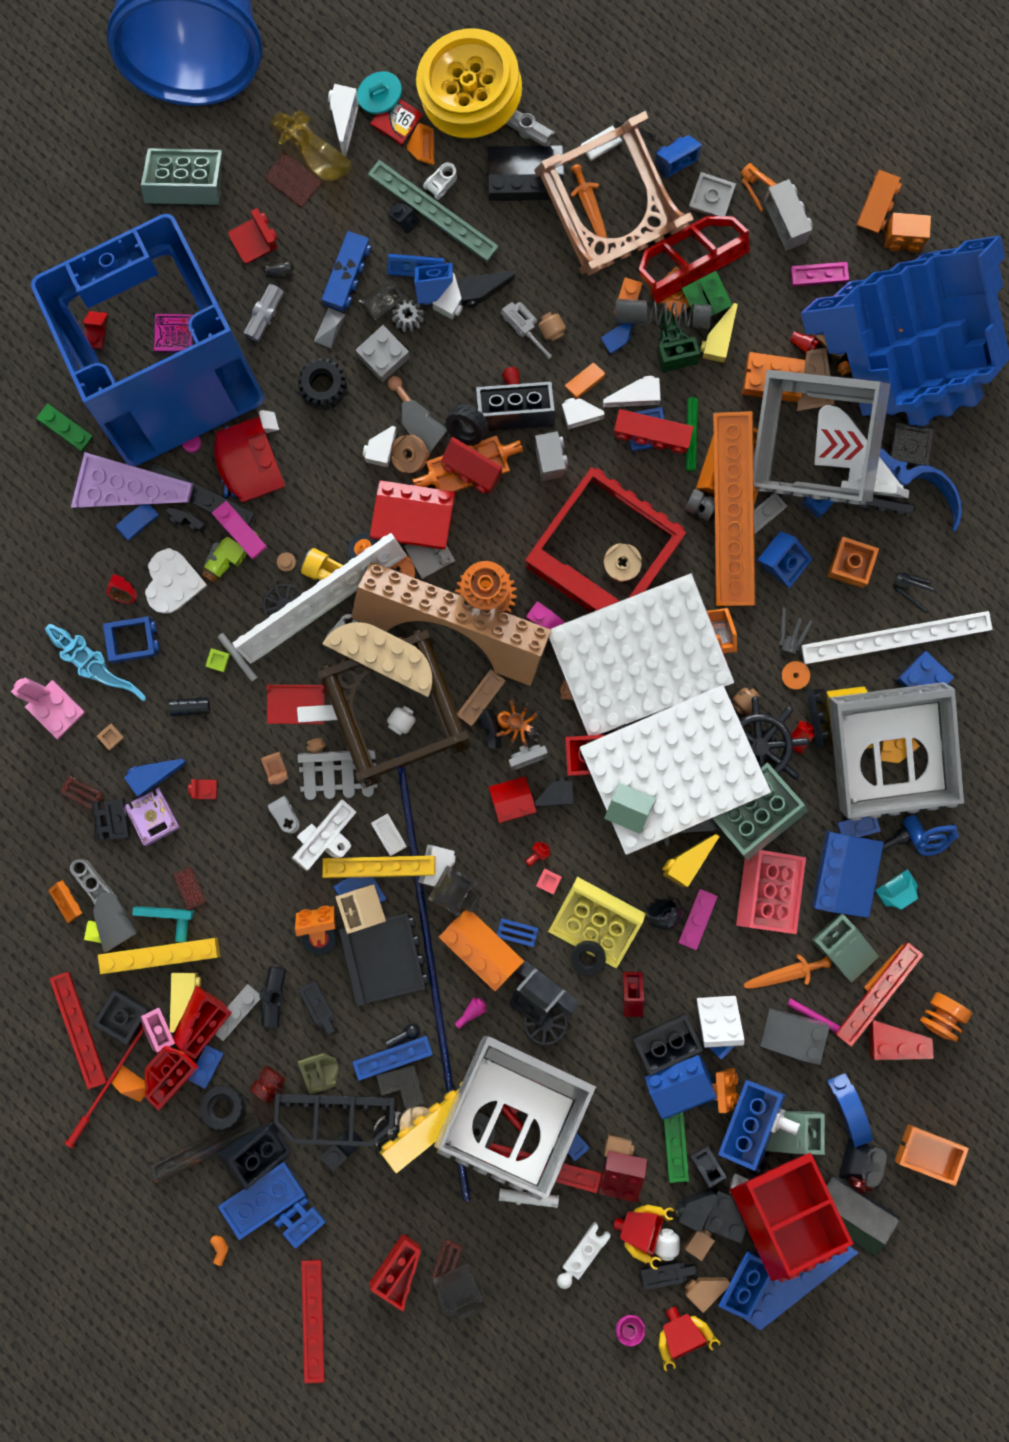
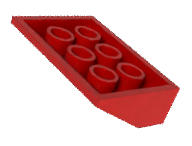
M380 481L370 538L380 540L382 537L392 533L398 543L446 550L454 509L455 492Z

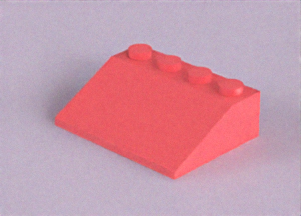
M760 850L748 861L744 859L736 926L797 934L806 857Z

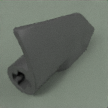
M415 400L402 403V425L409 435H415L425 443L430 455L437 443H441L447 436L448 431L446 427L435 420L434 416Z
M100 892L93 909V914L102 948L106 953L137 934L128 919L126 910L115 895L109 892Z

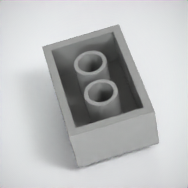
M790 179L769 187L763 201L786 251L806 243L813 228L811 219L807 218L803 202L799 201L797 197L796 186L791 184Z

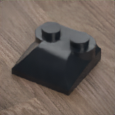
M848 1138L839 1177L878 1188L882 1181L887 1161V1149L867 1143L854 1147L851 1139Z

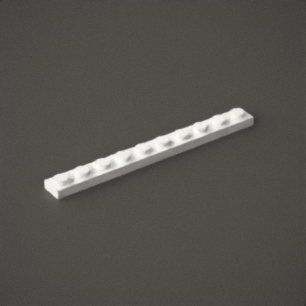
M989 611L801 645L804 664H811L991 631L993 629Z

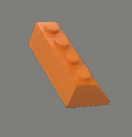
M467 908L439 936L494 991H497L524 963V960L470 908Z

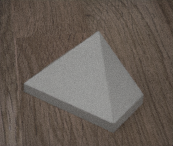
M328 308L314 342L332 348L346 314Z

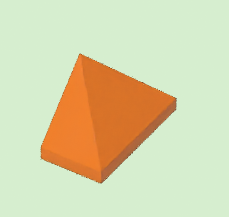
M419 123L407 144V150L417 160L430 165H434V128Z
M122 1065L111 1083L121 1094L141 1102L145 1097V1080Z

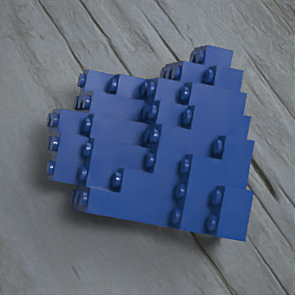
M1001 236L964 241L958 248L922 253L916 260L897 263L891 270L873 272L867 279L848 282L834 296L816 298L801 312L806 335L814 334V336L824 334L829 354L843 355L847 353L853 379L891 384L886 413L887 415H894L898 412L907 413L909 425L925 426L934 416H951L959 406H976L984 397L981 384L990 383L1009 360V349L997 296L1003 287L999 265L1005 258ZM859 403L862 416L870 415L871 417L873 404Z

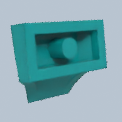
M908 869L875 890L885 907L892 906L902 910L918 899V885Z

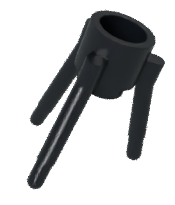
M899 572L893 586L897 587L896 591L904 595L922 611L928 613V610L904 591V589L908 590L911 585L934 592V588L916 582L931 584L932 581L909 575L905 572Z

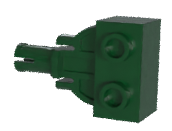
M667 311V322L669 321L671 311ZM665 312L662 313L661 319L665 332L663 330L660 333L661 342L657 353L661 371L666 372L698 364L700 350L696 337L689 338L687 334L683 333L681 326L677 328L672 316L669 326H666Z

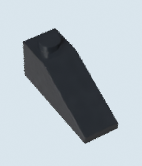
M515 271L459 278L462 306L466 305L471 308L477 306L478 303H482L515 280Z

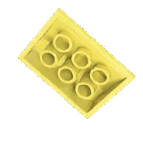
M577 877L548 932L574 946L583 941L591 940L597 942L605 951V963L617 969L640 929L646 913ZM586 951L588 954L595 957V955L592 952Z

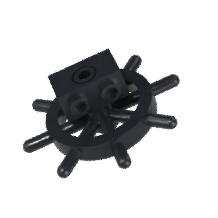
M757 696L752 697L753 714L746 715L739 719L760 768L765 765V758H768L775 764L772 768L777 774L784 771L793 779H798L799 773L789 766L788 763L793 753V747L808 745L810 740L806 737L792 739L789 729L784 724L792 714L793 708L791 706L786 707L781 715L776 718L769 714L760 713L759 698ZM761 721L768 722L772 726L769 729H762ZM753 723L754 734H751V731H746L744 727ZM778 730L783 740H776V732ZM777 748H783L780 758L778 757Z

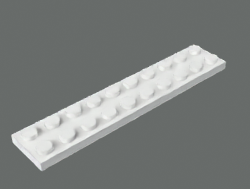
M392 533L382 537L373 546L368 547L363 553L351 559L340 569L335 570L327 578L319 581L314 587L303 592L301 596L287 603L281 610L270 615L268 619L256 625L245 635L240 636L232 644L250 664L355 593L371 562L391 568L407 556Z

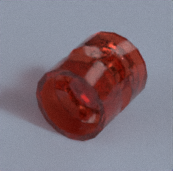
M265 1066L259 1074L260 1079L254 1081L250 1091L263 1101L271 1103L277 1094L275 1090L280 1089L286 1079L271 1067Z

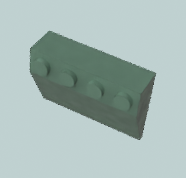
M148 148L141 182L144 203L219 205L222 150Z
M768 763L760 769L771 793L712 818L747 861L808 812L804 803Z

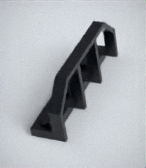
M276 1094L274 1123L293 1144L373 1146L394 1126L396 1098ZM280 1102L281 1106L293 1107V1103H301V1107H313V1103H315L313 1140L295 1139L279 1121ZM332 1104H340V1108L350 1109L349 1141L318 1140L319 1106L321 1108H332ZM355 1105H360V1109H371V1105L379 1106V1110H390L389 1125L371 1142L353 1141Z

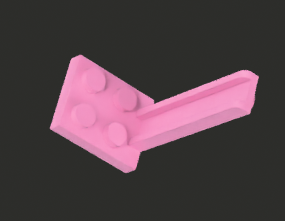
M26 677L24 679L21 678L14 684V689L11 691L16 697L29 702L25 708L56 739H59L86 713L53 680L45 687Z

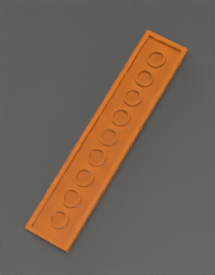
M753 411L713 413L716 606L755 605Z

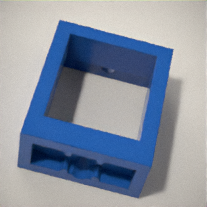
M149 616L103 624L108 661L112 664L157 656V651H160L159 642L155 640L154 632H157L156 622L152 621ZM145 624L149 650L119 655L115 629Z

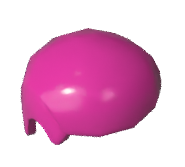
M625 1315L616 1324V1336L623 1345L636 1346L641 1343L645 1336V1325L639 1317ZM627 1325H632V1326L634 1327V1329L629 1328V1327H626V1326H627Z

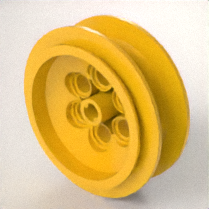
M462 29L451 32L438 39L428 48L418 66L416 85L424 111L432 124L448 135L459 138H477L488 135L505 125L514 115L520 103L522 80L516 56L511 47L501 37L489 31Z

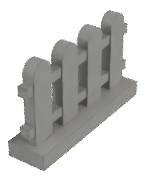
M376 749L368 750L371 760L375 759ZM349 751L298 754V763H303V767H299V772H303L304 786H301L300 790L304 792L308 800L316 797V791L323 790L324 796L331 799L335 796L336 790L342 789L344 796L351 798L355 794V789L361 788L363 795L370 797L374 793V788L378 787V784L364 789L360 783L354 784V769L356 768ZM334 761H341V765H334ZM315 762H322V766H315ZM334 770H342V784L335 785ZM315 771L323 772V785L316 786Z

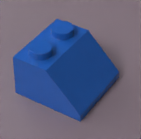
M689 135L684 138L679 137L670 146L661 147L656 153L655 161L667 179L698 161L702 145Z
M452 263L415 267V288L418 304L428 305L436 302L453 282Z
M780 531L757 561L767 572L790 588L811 562L812 558L796 537Z

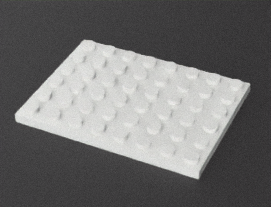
M692 573L550 629L549 639L588 735H599L623 724H628L680 704L721 685L727 686L734 683Z
M723 685L580 747L606 810H608L619 783L656 798L641 834L612 822L626 855L771 793Z

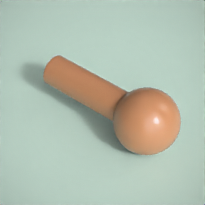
M397 376L390 377L387 382L389 389L396 391L403 402L411 401L402 388V380Z

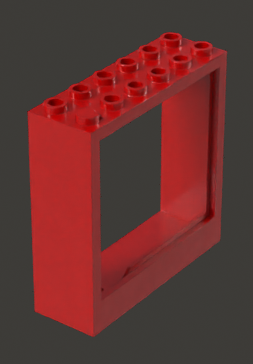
M591 467L525 559V567L590 613L620 601L569 565H563L542 550L590 481L671 536L629 598L648 590L686 534L680 524L676 522L673 524L668 520L667 515L662 512L657 513L652 509L651 504L646 501L641 502L636 498L637 495L630 490L625 491L621 488L619 482L614 479L609 480L605 477L603 471L598 468L595 470Z

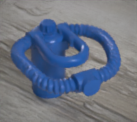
M916 815L908 816L903 821L918 853L924 856H933L943 852L959 837L955 825L931 828V830L929 829V831L925 832ZM950 831L948 836H946L945 834L933 835L938 832L940 833ZM937 839H943V840H942L941 842H939V843H936V844H933V843L928 844L929 841H932V840L937 841Z

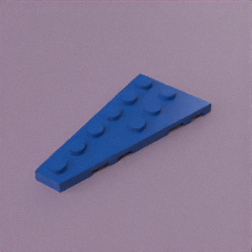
M849 1246L846 1253L838 1256L835 1255L832 1257V1260L823 1264L819 1263L816 1265V1268L807 1272L799 1273L800 1276L792 1280L788 1279L780 1282L779 1279L770 1280L748 1322L762 1330L857 1255L858 1252Z

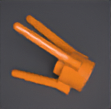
M749 163L740 173L743 177L741 182L746 186L756 206L762 212L763 208L749 182L753 184L759 178L770 187L776 185V183Z

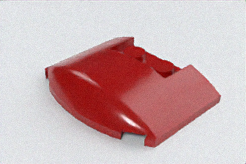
M259 416L216 432L214 455L218 471L231 493L239 497L241 502L244 503L286 487Z

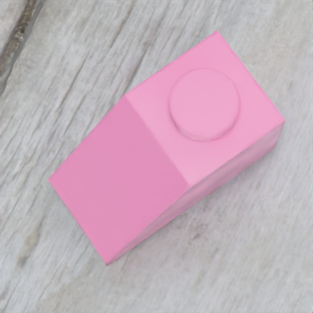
M156 1008L141 1016L145 1035L153 1051L159 1052L165 1045L169 1047L175 1044L160 1008Z

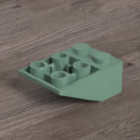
M844 914L836 915L811 939L850 983L879 957Z
M785 1111L784 1118L800 1123L799 1131L796 1136L782 1129L772 1133L766 1151L825 1155V1114L811 1111Z

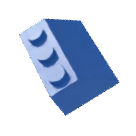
M699 1055L665 1068L651 1076H645L649 1093L663 1120L717 1099L707 1065Z
M750 1250L746 1252L719 1304L720 1308L748 1321L770 1281L769 1275L758 1254Z

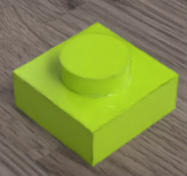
M211 648L205 667L225 673L230 654Z

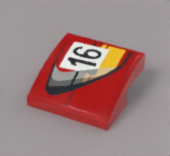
M400 99L398 104L390 111L377 114L370 125L401 146L423 114Z

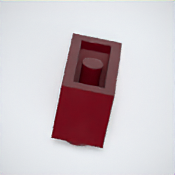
M623 972V1017H643L644 991L642 972Z

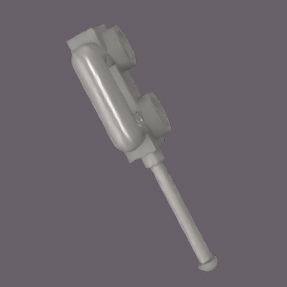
M511 302L501 310L500 314L503 316V319L510 323L518 335L522 337L526 335L548 359L552 357L533 337L531 331L534 329L537 319L521 302L516 304ZM518 311L527 319L526 321H525L524 318L518 313Z

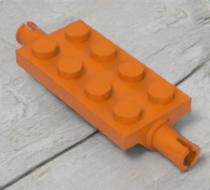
M497 436L483 440L475 446L469 445L473 450L502 467V475L510 472L506 460L508 456L523 452L519 440L503 446L499 443ZM443 455L426 461L429 470L427 475L412 479L415 486L427 487L433 485L436 489L453 492L473 486L470 482L469 484L462 482L457 474H449L443 470L444 466L441 464Z

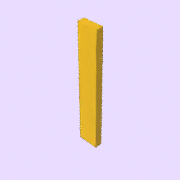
M436 856L323 858L322 878L436 876Z

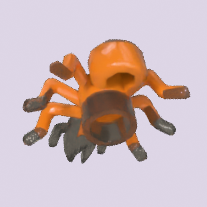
M510 699L512 714L502 711L497 716L498 725L508 730L496 733V736H505L513 731L514 734L510 741V745H513L518 731H520L524 747H527L528 744L524 736V731H527L530 740L538 742L532 736L535 738L541 736L537 731H543L540 728L543 727V724L527 725V723L533 721L541 711H536L532 717L524 721L529 703H525L522 714L515 712L513 700Z

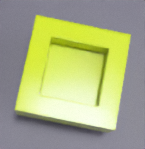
M88 921L84 940L101 943L96 922Z

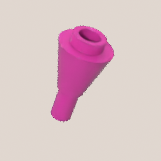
M473 997L463 1016L455 1025L461 1029L468 1021L487 1012L485 1008L487 1006L481 998Z

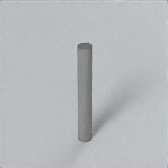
M220 634L217 637L251 682L255 681L258 678L225 634Z

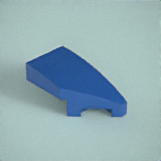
M623 323L601 337L611 354L618 351L631 340L630 335L634 323Z

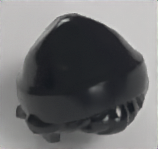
M678 898L656 899L654 903L651 902L649 907H646V915L654 927L670 930L683 917V909Z

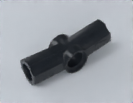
M269 966L265 987L259 993V998L262 1001L261 1026L263 1027L279 1026L280 1005L284 1000L282 988L287 969Z

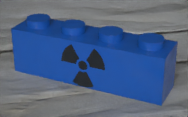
M347 231L322 297L324 306L341 312H345L346 307H350L352 302L351 293L353 290L356 291L359 280H357L359 273L362 274L365 268V256L369 257L372 249L369 238Z

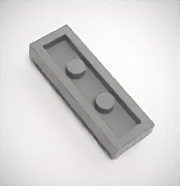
M247 984L228 1006L232 1013L215 1033L222 1041L229 1036L259 1002V993L252 986Z

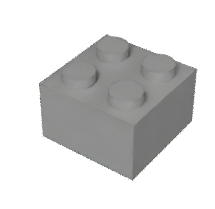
M384 325L355 350L357 357L382 383L410 358L409 351Z
M558 431L535 436V449L542 481L564 477L565 471H567V456L562 454L564 453L563 437H559Z

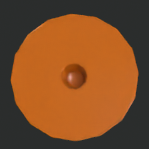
M793 661L783 668L782 680L791 689H801L808 684L810 671L804 663Z

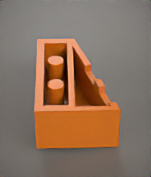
M879 170L874 177V182L856 225L876 234L879 233V230L883 231L887 222L884 219L887 212H891L894 201H891L894 193L898 194L902 183H899L901 177Z

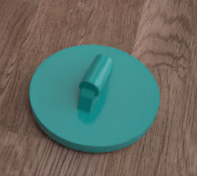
M385 71L369 75L358 88L359 105L370 114H383L390 111L398 104L402 96V85L399 79L394 74Z

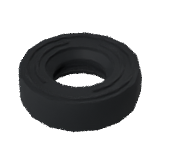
M591 940L578 943L571 954V963L574 969L585 976L599 973L606 961L605 951L602 946ZM586 951L592 952L596 957V961L594 964L587 965L582 962L581 955Z

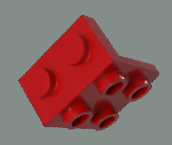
M258 208L251 211L253 219L232 229L228 233L245 264H249L278 248L275 241L278 237L273 228L269 230L267 226L269 221L264 212L260 214Z

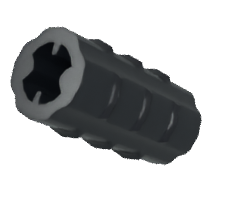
M209 697L169 700L170 716L209 714Z

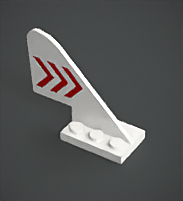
M825 405L820 409L818 415L814 465L850 468L848 481H842L841 487L860 490L867 439L842 409ZM879 456L873 495L908 498L909 490L903 488L904 485L899 483Z

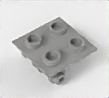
M410 544L404 546L422 579L455 561L447 545L446 550Z

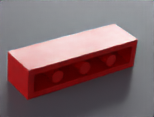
M619 409L613 436L622 441H627V439L634 440L639 445L651 444L656 449L663 450L667 448L672 449L674 453L683 454V452L687 453L694 426Z

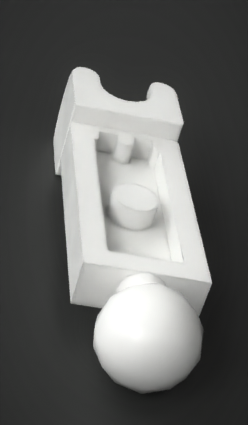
M596 1222L591 1225L585 1236L562 1267L567 1272L560 1274L557 1278V1285L560 1288H569L572 1285L573 1276L579 1280L610 1238L611 1234L607 1231L602 1236H596L598 1229Z

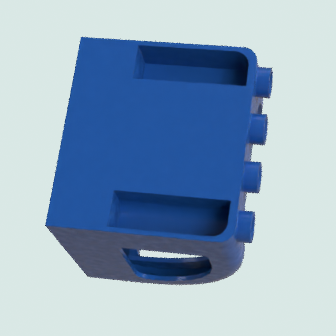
M162 214L33 278L31 288L83 403L129 466H138L260 406L264 402L265 397L188 243L172 215ZM163 255H170L173 257L200 309L199 312L190 318L188 325L196 344L117 382L107 366L101 364L68 304L72 299L80 295L89 309L158 275L152 259ZM74 358L76 359L81 370L78 369Z

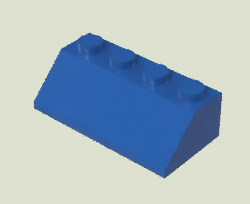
M746 1080L718 1155L754 1171L759 1170L773 1133L771 1130L775 1118L782 1109L786 1094Z

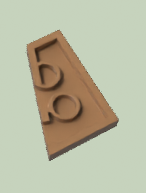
M826 348L807 351L804 374L830 376ZM801 393L796 411L834 405V400L809 397L807 394Z

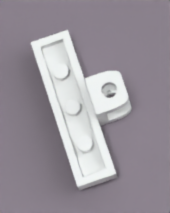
M343 799L340 800L292 859L307 871L324 851L333 858L343 857L350 849L351 844L339 832L354 816L356 811Z

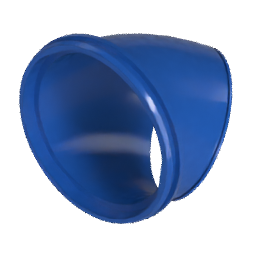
M114 0L115 8L111 13L107 27V42L110 54L121 74L142 92L159 100L178 105H210L237 95L255 77L262 59V39L258 27L253 20L251 0Z

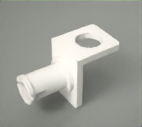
M781 1109L777 1113L771 1132L775 1133L777 1130L782 1129L796 1136L800 1123L784 1118L785 1110Z

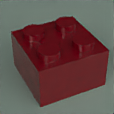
M608 1151L602 1169L598 1194L637 1202L645 1180L647 1159Z

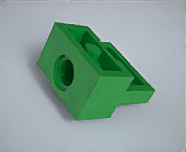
M717 271L682 288L691 308L693 304L711 305V316L732 306ZM702 291H705L710 304H708Z

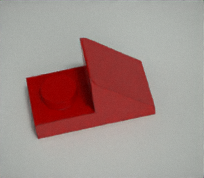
M89 311L83 321V325L86 328L85 335L93 349L103 350L108 313Z

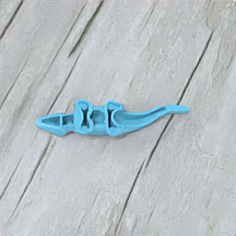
M49 624L45 628L52 643L56 647L63 649V651H60V658L64 661L72 662L78 667L79 676L96 680L107 686L129 690L142 701L146 700L145 695L133 684L113 675L107 669L102 653L100 651L93 652L89 649L81 635H75L73 640L67 631L55 625Z

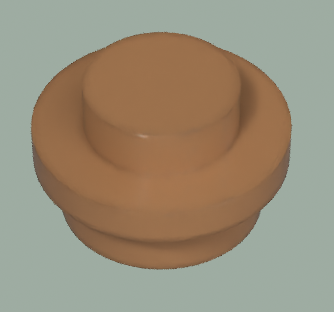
M285 552L278 556L277 566L280 570L288 572L294 569L296 559L291 553Z
M322 738L308 741L306 748L311 753H319L323 751L322 748L326 747Z

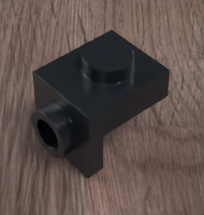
M401 201L387 213L407 234L420 223L414 210Z

